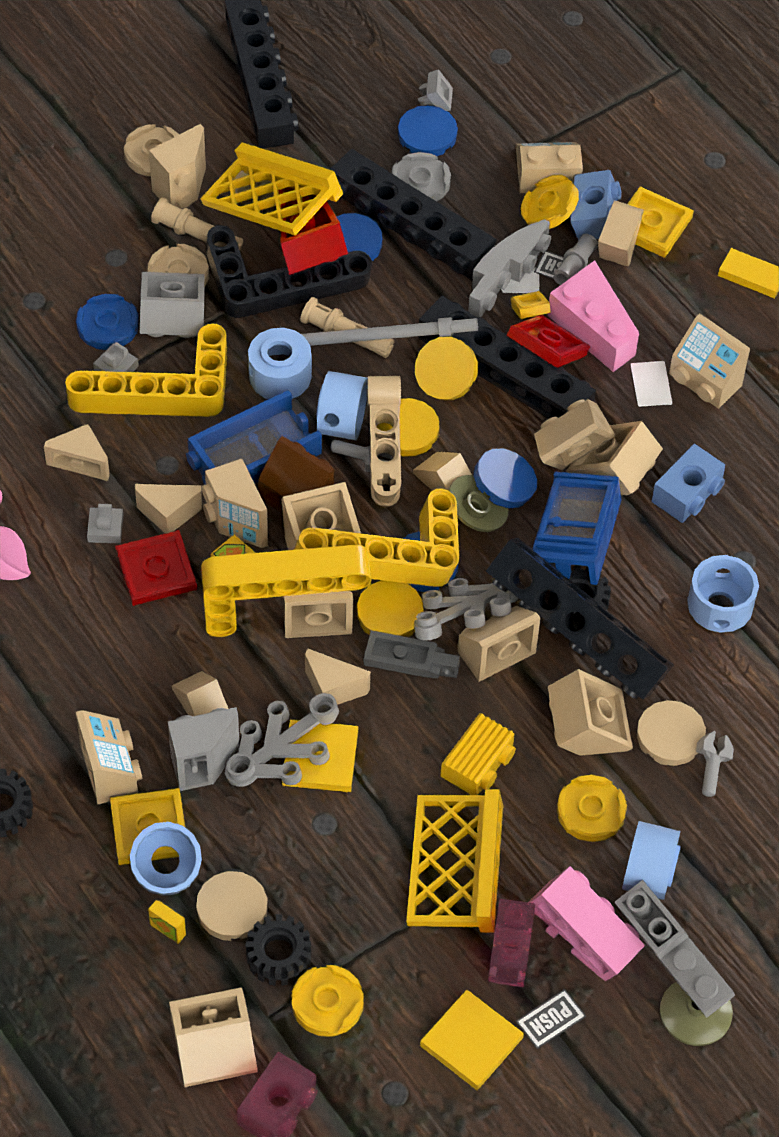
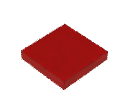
M543 315L512 325L507 333L508 337L556 368L585 357L590 349L589 344Z
M179 530L115 546L133 606L197 590V583Z

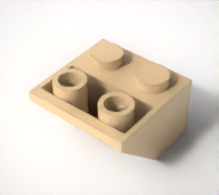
M242 987L169 1002L171 1021L185 1087L258 1072L250 1021Z

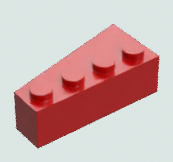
M290 187L279 190V195L295 189ZM308 195L302 197V202L314 199L316 196ZM297 199L281 204V208L298 204ZM327 201L296 236L280 231L281 247L289 275L324 262H333L339 257L348 254L340 222ZM299 213L285 217L283 221L292 223L299 216Z

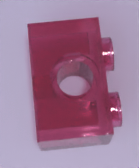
M507 899L499 900L488 982L524 987L535 911L534 903Z
M277 1052L238 1108L237 1125L256 1137H289L296 1127L297 1120L295 1118L302 1108L307 1110L318 1093V1090H316V1074ZM275 1097H285L289 1100L284 1106H275L270 1101Z

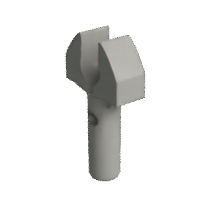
M334 440L331 443L332 452L362 459L365 463V471L370 472V446L362 447L339 440ZM381 453L378 455L392 459V455H390L389 453Z
M716 731L703 736L697 742L696 752L704 755L706 759L702 794L707 797H713L716 794L720 763L732 760L734 751L729 737L724 735L718 738V750L716 752L713 745Z

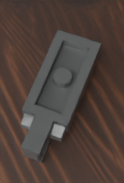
M372 630L363 658L364 666L426 678H438L439 675L457 678L460 667V656L446 654L445 649L437 647L435 642Z

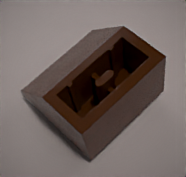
M281 436L258 479V492L265 503L283 514L282 497L334 485V468L326 460L318 459L307 452L300 443L292 442Z

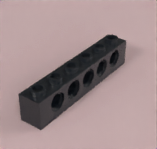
M225 0V20L258 147L263 149L294 144V131L299 129L296 113L290 112V109L293 108L290 91H285L284 89L287 86L285 71L278 67V65H281L279 48H273V44H275L273 27L267 26V23H269L267 5H262L261 0Z
M353 149L348 151L329 169L335 172L343 195L340 198L355 206L361 213H366L379 221L383 227L390 228L398 233L407 242L417 245L432 258L439 259L450 266L453 271L464 275L470 280H473V269L496 246V238Z
M443 296L419 319V323L438 322L439 318L452 317V320L477 318L478 331L454 333L451 337L463 341L474 351L478 361V376L548 419L552 417L559 418L568 412L567 408L578 400L584 399L586 401L589 399L593 402L595 400L596 389L592 388L588 382L579 380L566 372L563 367L556 368L508 337L507 333H502L489 325L483 318L474 316L463 309L460 304L452 302ZM439 334L418 336L425 343L440 337Z
M519 538L510 539L486 570L492 576L491 582L504 592L511 591L518 597L516 602L522 608L535 611L544 618L542 623L547 629L557 635L561 632L570 640L568 644L574 651L582 656L587 654L596 661L595 667L605 676L611 677L613 675L622 682L621 688L632 698L637 699L640 697L644 700L649 697L674 666L673 663ZM522 569L528 570L532 575V583L529 587L522 585L519 580V574ZM548 590L554 591L558 596L559 601L556 608L549 607L545 602V595ZM574 611L581 613L584 617L585 624L581 630L576 629L571 623V615ZM600 633L608 635L611 640V647L608 651L600 649L597 644V637ZM625 655H632L637 660L638 666L635 672H629L625 669L623 665Z

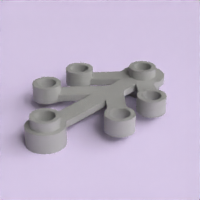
M453 579L448 582L449 595L451 597H442V592L438 590H429L422 594L423 607L425 609L450 608L437 614L432 611L419 613L414 621L415 636L420 640L436 639L442 635L441 624L464 614L465 626L467 628H480L485 625L484 612L486 603L490 602L492 615L506 616L511 613V603L517 601L518 597L509 590L507 592L500 590L493 583L468 585L466 579Z
M322 693L313 697L309 704L311 713L282 734V724L289 719V710L283 701L272 702L267 708L269 720L264 746L254 754V744L261 740L262 731L258 722L253 720L244 722L240 727L242 737L239 752L229 758L225 767V775L229 783L242 787L253 783L257 778H282L286 785H295L301 781L302 772L298 763L288 761L283 765L265 764L271 758H309L310 762L314 765L325 764L330 758V753L324 742L316 741L311 744L292 743L318 724L329 725L336 720L339 708L334 696ZM277 711H283L281 714L274 715ZM251 730H256L253 734H247ZM317 751H323L320 755H314ZM290 771H296L293 775H286Z

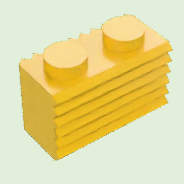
M479 713L442 762L441 777L470 795H478L482 789H489L497 777V768L501 763L506 766L515 753L513 731L502 727L501 724H497L495 720L485 717L483 713Z

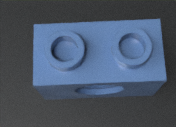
M610 170L577 174L574 177V185L579 191V200L571 214V224L578 240L583 234H590L596 239L600 238L613 202L621 199L620 184L618 181H614Z
M694 443L655 483L652 503L683 523L691 514L696 516L701 511L705 500L710 494L716 495L725 483V479H723L725 464Z

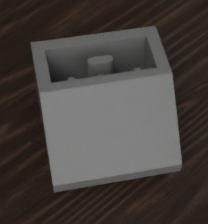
M237 707L230 709L217 708L210 713L197 716L184 715L168 722L171 759L180 791L214 784L226 767L229 758L240 747Z

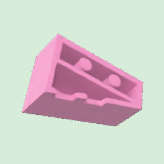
M595 260L550 293L551 313H548V317L560 327L589 344V352L612 372L636 355L639 332Z
M571 866L550 880L521 909L526 916L529 917L534 913L549 926L545 931L550 936L555 938L560 934L574 947L571 953L604 981L617 975L645 946L639 939L640 936L636 929L630 924L624 923L614 913L615 909L612 904L604 897H599L590 888L588 879L581 872L574 871Z

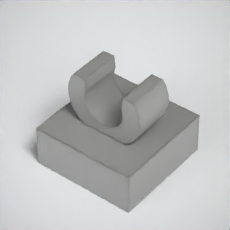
M439 69L429 72L428 82L419 87V90L424 95L418 98L419 103L422 106L434 105L446 111L451 110L453 87Z
M117 342L113 343L93 363L94 371L134 372L139 367L138 358L128 353V349Z
M98 504V508H90L87 531L88 542L121 543L123 509H114L112 504Z

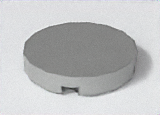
M423 152L407 154L392 167L391 173L435 201L442 199L449 191L451 182L449 167L445 162L443 164L439 161L438 157L433 154Z

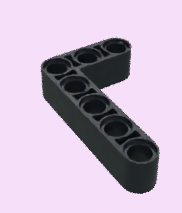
M216 225L207 234L206 255L223 308L230 317L242 318L305 303L311 297L321 299L364 288L370 279L372 260L367 253L360 250L348 252V254L339 257L333 262H324L289 275L288 268L284 267L248 276L233 231L228 226ZM217 242L225 243L226 246L218 247L214 244ZM357 267L362 269L363 272L357 273L351 269ZM232 269L235 273L226 274L223 270ZM331 275L333 279L326 280L323 279L321 276ZM301 282L302 284H304V286L296 287L293 286L291 283ZM271 289L274 293L265 294L261 290ZM240 296L244 300L234 301L231 297Z

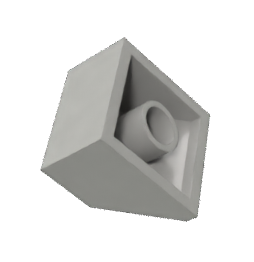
M142 272L140 334H147L152 337L179 335L183 338H193L198 336L199 330L204 325V274Z

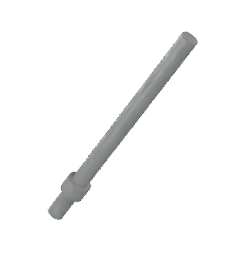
M452 317L439 318L438 322L306 333L301 335L306 338L310 346L437 334L440 337H451L454 333L478 331L477 318L452 320Z

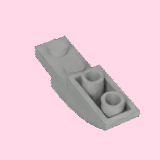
M544 219L516 231L498 243L481 259L473 269V291L469 296L468 312L476 317H481L486 310L490 311L496 302L497 293L500 289H506L511 279L520 282L525 273L530 274L533 271L537 262V256L540 252L545 253L551 242L549 221Z
M643 880L615 901L617 907L636 929L644 942L706 1018L735 996L733 990Z

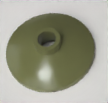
M474 475L461 476L452 483L449 491L456 498L457 518L461 522L481 532L496 531L503 526L508 517V508L491 502L489 500L490 496L485 491L482 494L477 488Z
M677 982L673 983L665 991L660 1004L661 1021L668 1033L676 1040L692 1046H705L720 1040L726 1034L732 1022L733 1010L731 1001L726 1002L706 1018L701 1010H696L692 1007V999L683 991Z

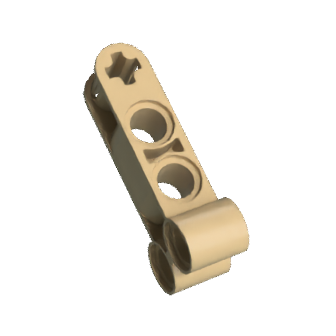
M400 376L367 377L371 496L373 501L382 507H390L396 504L400 497ZM380 423H388L393 428L389 431H381L376 426ZM381 453H389L393 459L384 462L379 460L377 456ZM382 485H389L390 491H383Z

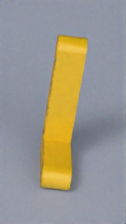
M207 324L199 330L195 374L75 371L65 381L68 405L73 411L79 413L215 416L224 407L227 364L226 331L218 324Z
M441 488L431 491L419 516L420 541L321 528H307L300 533L293 550L360 545L364 546L368 551L371 579L442 587L449 582L459 562L457 501L455 496L448 490Z
M360 545L215 556L204 560L201 565L206 631L214 637L229 636L236 631L235 600L353 591L366 588L372 581L367 549Z

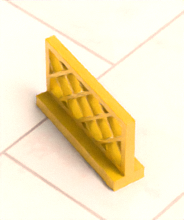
M242 142L235 149L238 159L200 199L204 206L296 236L327 200L337 202L343 195V192L333 170ZM241 170L249 174L234 180ZM263 180L271 181V183L256 187L257 182ZM251 184V189L239 193L235 192V189ZM287 187L295 189L279 195V190ZM230 191V196L216 199L219 194ZM274 192L273 197L258 201V196ZM308 195L316 196L314 199L302 202V197ZM253 198L254 203L245 206L237 205L239 202ZM297 199L298 204L281 208V204ZM276 206V211L266 214L260 213V210ZM299 213V216L292 223L283 221V218Z
M485 789V795H418L406 920L408 926L479 927L480 933H494L503 803L499 789ZM425 806H440L446 813L432 824L425 817ZM466 806H479L478 815L468 824L457 815ZM453 818L462 829L448 840L438 829ZM432 834H435L444 844L429 855L422 848V843ZM469 834L476 841V846L464 855L455 844ZM450 849L460 860L445 871L436 860ZM474 858H475V865L471 862V860L474 859ZM431 865L441 876L427 887L419 880V874ZM466 865L474 873V878L461 887L452 876ZM448 881L457 892L443 903L433 892ZM418 887L422 890V892H420L419 894ZM427 897L438 906L430 915H416L417 906ZM464 897L471 904V916H456L450 908Z

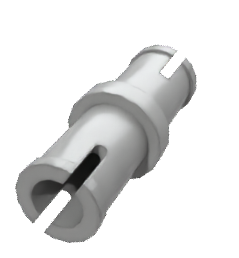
M590 234L581 235L576 245L566 251L563 257L564 261L553 273V278L559 285H562L587 266L588 258L598 247V241L594 236Z

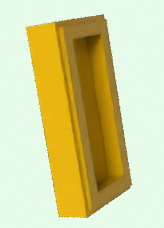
M733 248L730 249L719 269L718 276L775 299L779 292V267Z

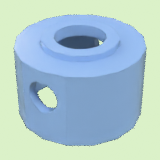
M271 328L259 333L251 341L248 349L249 381L255 392L266 399H270L289 390L293 399L300 396L309 387L312 379V355L310 344L303 335L287 328ZM280 354L290 356L284 361H276L269 357Z
M332 371L327 372L318 398L316 413L317 431L319 430L322 435L357 441L367 401L366 377Z
M728 555L712 556L702 561L693 574L687 600L689 613L698 624L711 631L719 633L733 632L743 627L752 616L759 588L756 573L746 562ZM725 568L730 573H718L716 571ZM715 595H723L731 600L733 607L714 605L708 600Z
M639 821L622 889L629 891L643 880L658 899L664 900L667 886L671 887L681 847L677 844L681 831Z
M172 822L154 823L142 830L134 840L130 852L131 871L138 884L147 891L162 896L177 894L188 888L197 877L202 861L200 845L194 834L184 826ZM160 847H171L179 855V865L170 874L159 873L152 865V855Z

